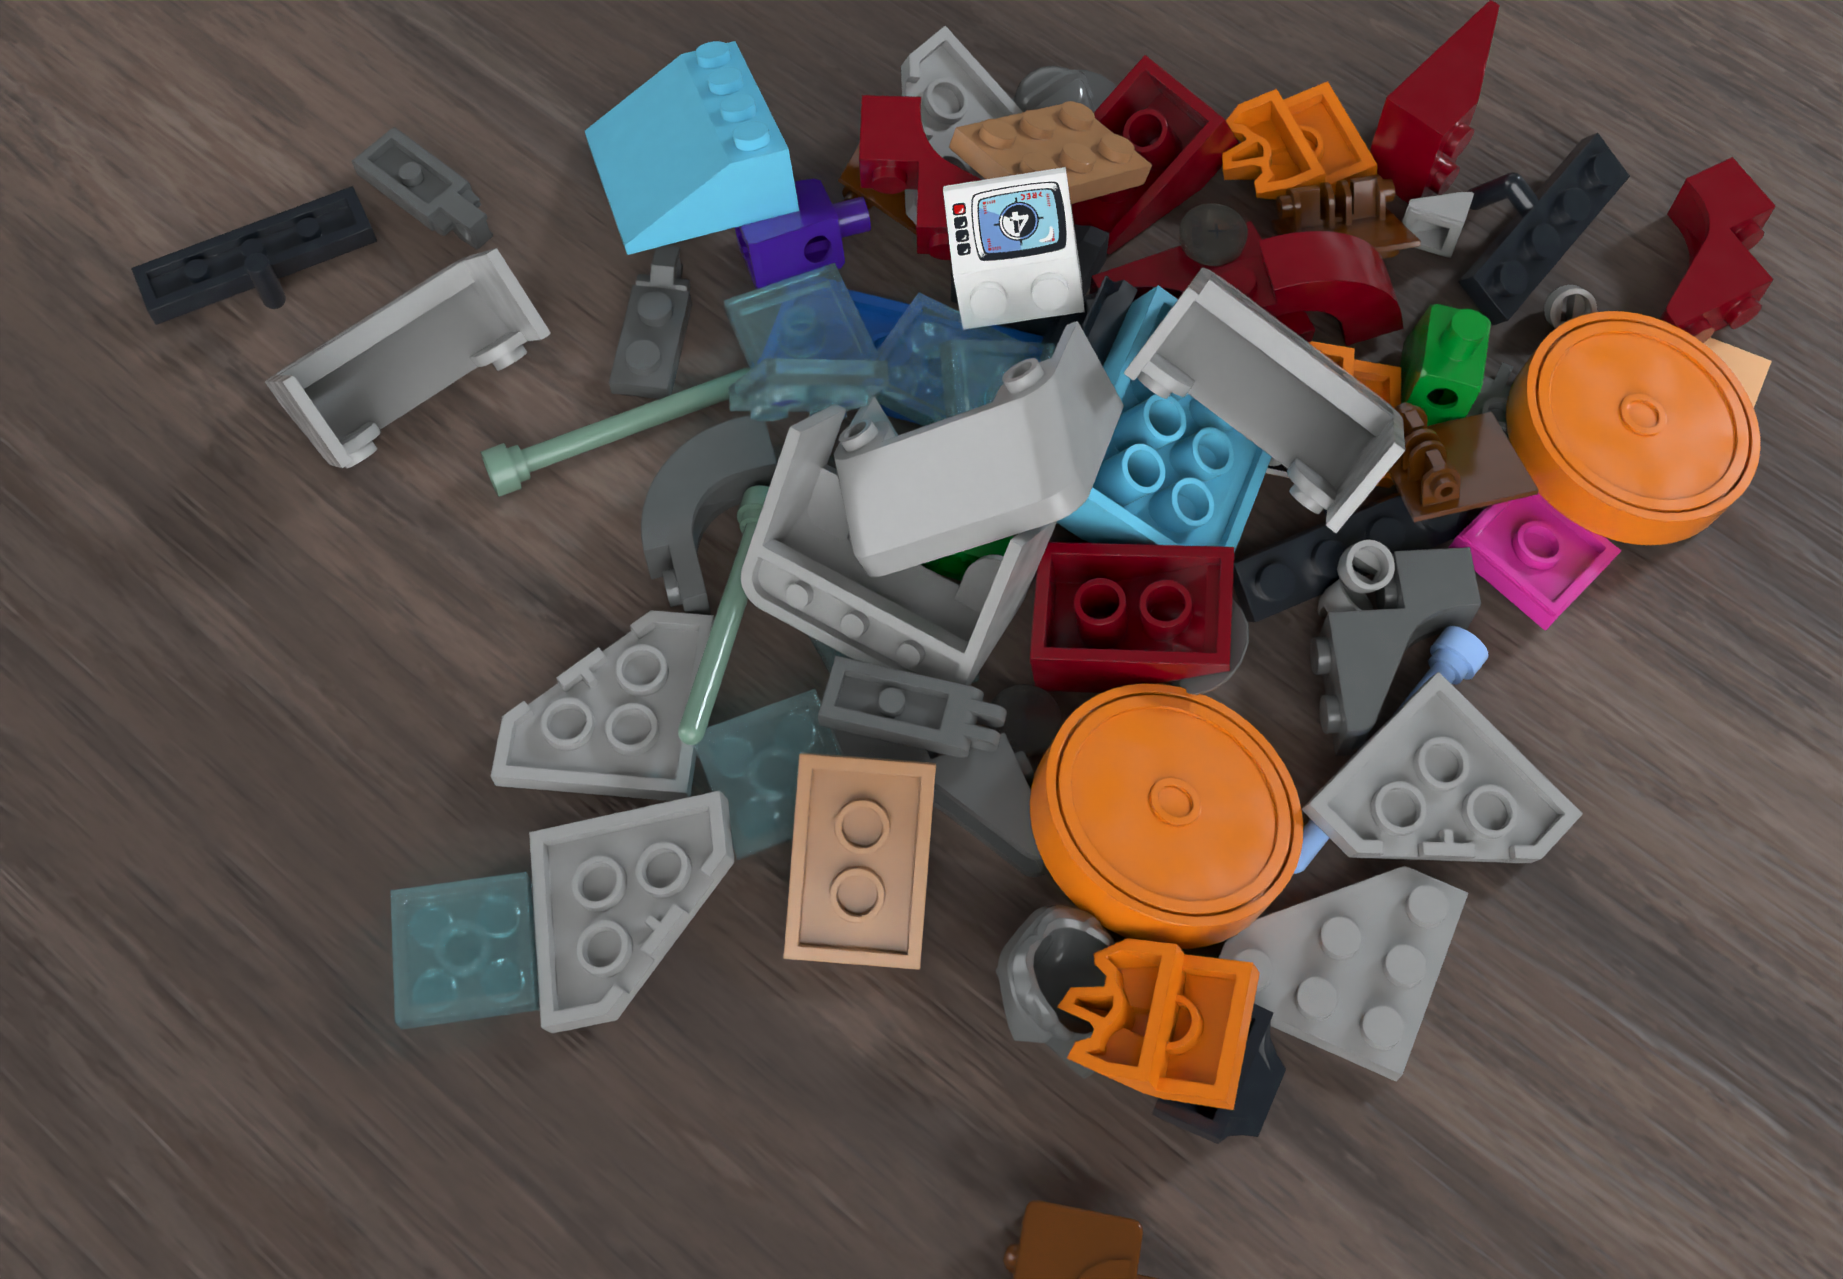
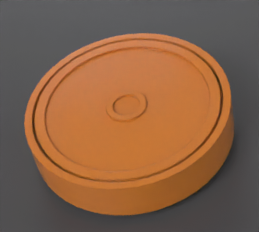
M1604 311L1581 315L1563 323L1548 334L1521 368L1513 381L1507 400L1506 423L1510 443L1537 486L1539 494L1566 518L1595 534L1611 540L1637 545H1662L1682 541L1698 534L1712 524L1744 493L1750 485L1759 463L1761 446L1758 420L1750 398L1739 379L1727 364L1700 340L1684 330L1654 317L1624 311Z
M1134 684L1114 688L1089 699L1078 707L1064 722L1043 755L1031 786L1030 819L1038 851L1049 873L1065 895L1080 910L1089 912L1100 921L1102 926L1125 938L1177 944L1181 949L1206 947L1223 942L1249 927L1277 898L1290 881L1301 855L1303 843L1302 808L1292 777L1276 750L1251 723L1238 713L1206 695L1189 694L1185 688L1164 684Z

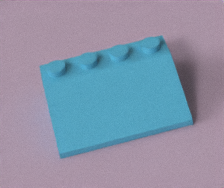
M720 41L708 42L700 45L696 51L679 55L585 130L590 151L627 255L799 211L788 146L736 41L729 43Z
M1158 285L1132 302L1103 365L1124 407L1090 495L1082 506L1069 516L1057 521V523L1080 539L1090 543L1234 547L1235 553L1272 457L1188 393L1185 397L1171 393L1167 399H1164L1145 387L1138 378L1133 381L1124 374L1129 364L1178 300Z

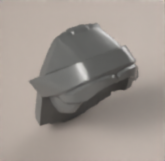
M1049 905L1036 909L1004 946L995 971L1000 982L1008 1027L1014 1041L1045 1043L1083 1079H1086L1095 1071L1067 1059V1056L1076 1041L1091 1038L1094 1028L1089 1022L1057 1007L1071 987H1103L1105 985L1106 975L1094 964V953L1116 942L1107 929L1101 925L1100 921L1089 912L1062 905Z

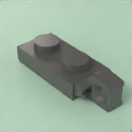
M393 127L352 160L357 175L431 231L435 230L438 234L445 236L453 230L459 239L476 250L493 237V233L489 230L486 219H488L487 215L478 209L481 206L480 199L473 193L469 181L397 128Z
M666 245L657 247L651 263V274H638L636 285H632L609 379L611 393L654 399H661L672 395L692 308L690 280L681 279L683 264L680 263V247Z

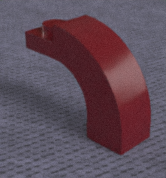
M1304 231L1273 236L1259 240L1261 254L1210 270L1274 317L1299 311H1320L1335 316L1346 346L1404 329L1401 309L1381 254L1368 242L1352 235L1330 231Z

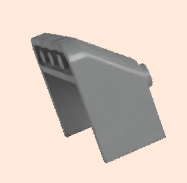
M494 248L464 257L452 263L268 378L265 383L326 462L335 467L350 468L372 455L378 449L372 440L380 435L382 428L477 367H484L492 363L497 371L506 368L527 354L523 346L525 342L542 340L550 335L551 332L498 249Z
M1201 268L1124 371V374L1134 381L1138 378L1145 387L1164 399H1167L1171 393L1181 397H1185L1188 393L1288 469V477L1294 483L1289 490L1291 495L1314 513L1320 514L1323 509H1326V526L1335 533L1340 530L1405 451L1403 418L1390 404L1226 280L1206 268Z
M1078 321L1066 325L1052 358L1042 362L1031 358L1011 367L1003 375L1002 381L1004 384L999 388L993 402L898 435L875 396L863 401L850 426L840 434V443L834 452V458L853 554L868 576H885L1051 524L1069 516L1083 505L1090 495L1124 404Z
M835 403L790 426L741 570V584L747 598L759 609L853 660L969 686L1024 602L1057 521L1019 533L1010 540L1004 556L992 554L979 558L967 568L960 585L922 565L913 566L881 577H870L853 554L837 469L827 465L846 408Z

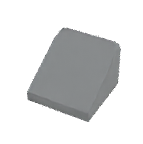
M1457 192L1410 199L1402 223L1421 240V246L1414 248L1451 258L1464 226L1474 193Z

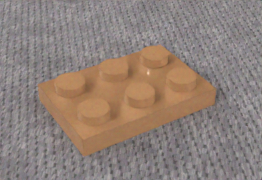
M1074 101L956 127L949 148L984 179L1066 167L1071 204L1144 185L1152 167L1151 163L1134 150L1133 144L1128 139L1111 132L1095 119V115L1090 108Z
M803 752L799 754L784 959L920 970L936 763Z

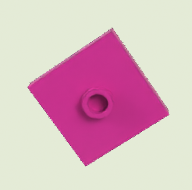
M1539 492L1538 495L1489 505L1448 547H1470L1475 572L1545 631L1621 552L1606 537L1595 534L1566 518L1551 506Z

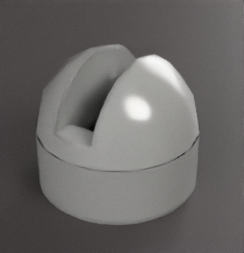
M1577 285L1557 287L1547 296L1544 304L1547 322L1555 329L1567 322L1560 321L1563 299L1567 296V321L1581 315L1597 312V304L1593 295Z
M1363 540L1348 547L1341 555L1337 567L1340 581L1348 590L1358 593H1371L1385 587L1391 581L1395 570L1391 552L1385 545L1375 540ZM1352 565L1375 575L1373 580L1371 581L1353 570Z
M1340 578L1330 585L1319 597L1317 607L1318 615L1321 617H1326L1328 612L1374 610L1365 593L1348 590L1340 581Z

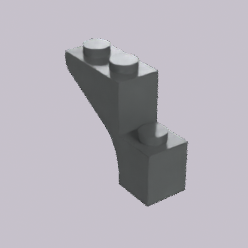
M1470 547L1394 551L1395 570L1393 577L1385 587L1375 591L1378 610L1328 612L1319 636L1312 637L1310 660L1314 675L1323 676L1326 695H1322L1320 698V723L1324 734H1332L1335 756L1353 755L1363 746L1369 731L1377 719L1403 653L1408 648L1423 639L1441 634L1448 626L1468 629L1481 606Z
M833 729L835 755L936 763L933 807L942 811L1025 876L1040 877L1049 873L1038 851L1030 819V789L1034 773L1026 754L1022 750L1016 753L1013 752L1005 732L1000 734L1001 739L997 751L989 752L970 748L968 757L959 758L945 754L938 757L936 752Z

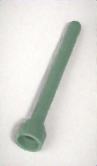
M746 367L520 450L518 445L506 448L505 444L502 443L480 451L481 457L497 496L501 497L522 489L521 482L531 479L530 472L752 391L759 385L758 373L755 369Z
M759 485L746 489L737 511V520L743 535L678 728L680 740L687 745L698 744L705 735L747 605L748 598L741 584V570L769 490L768 486Z

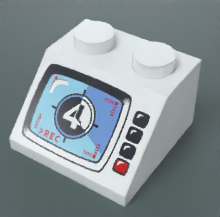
M1066 167L943 186L953 278L963 330L1085 312Z

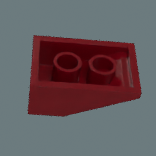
M1489 0L1386 97L1370 153L1377 163V174L1382 179L1391 178L1394 183L1395 195L1408 204L1410 199L1430 197L1433 193L1437 195L1444 194L1459 174L1460 166L1455 163L1474 134V129L1469 125L1479 101L1500 7L1493 0Z
M1144 55L1096 109L1094 115L1095 119L1111 132L1128 139L1133 144L1134 150L1152 164L1144 185L1071 204L1074 224L1093 226L1108 232L1107 254L1110 255L1200 191L1223 166L1222 154L1240 143L1222 116L1147 55Z
M1048 542L1037 568L1030 663L1036 691L1102 693L1126 685L1156 684L1230 671L1234 547Z

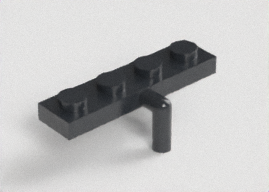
M1599 133L1583 138L1536 193L1533 192L1523 177L1516 172L1507 173L1467 191L1474 193L1470 205L1472 210H1479L1508 198L1518 211L1517 215L1458 281L1484 316L1491 321L1492 326L1506 322L1513 316L1630 177Z
M351 186L135 266L131 270L147 311L155 325L253 288H256L263 304L267 308L279 309L286 301L284 290L279 281L280 278L375 243L377 239L355 189Z
M1395 492L1357 508L1337 533L1328 528L1326 522H1323L1234 559L1233 586L1246 620L1256 623L1322 595L1330 585L1339 579L1337 567L1343 552L1360 541H1378L1388 548L1392 556L1394 551L1428 550L1456 538L1470 524L1467 512L1462 511L1414 522L1399 492ZM1323 509L1325 516L1327 517V510ZM1352 565L1353 570L1361 575L1367 576L1370 574Z

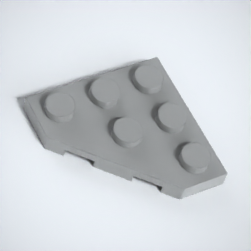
M944 26L914 50L901 65L902 96L921 97L922 125L933 149L948 162L982 180H986L949 148L955 128L982 122L987 119L1023 113V111L954 34ZM905 189L906 215L917 225L918 190Z
M650 610L630 625L631 631L604 651H601L598 647L556 677L558 683L528 705L523 701L504 714L501 720L491 771V778L495 786L666 801L690 797L698 744L687 745L683 743L678 736V728L714 623V615Z
M1439 672L1430 677L1302 807V811L1348 857L1533 863L1542 859L1583 814Z
M720 790L529 832L541 1028L550 1033H557L616 1021L735 862L728 799Z
M1402 866L1256 919L1249 927L1225 941L1219 958L1254 963L1260 972L1254 1003L1274 1012L1271 1019L1272 1027L1397 1081L1403 1075L1468 892L1409 867Z

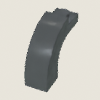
M763 412L725 421L697 434L669 457L652 481L642 511L641 539L651 580L663 577L670 608L683 605L685 613L711 615L698 561L700 541L707 527L717 516L729 508L740 504L746 489L759 485L770 487L777 461Z

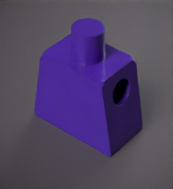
M813 178L794 181L799 211L735 227L737 243L758 296L769 294L841 269L845 264L842 238L871 231L869 212L863 196L832 204L821 180Z

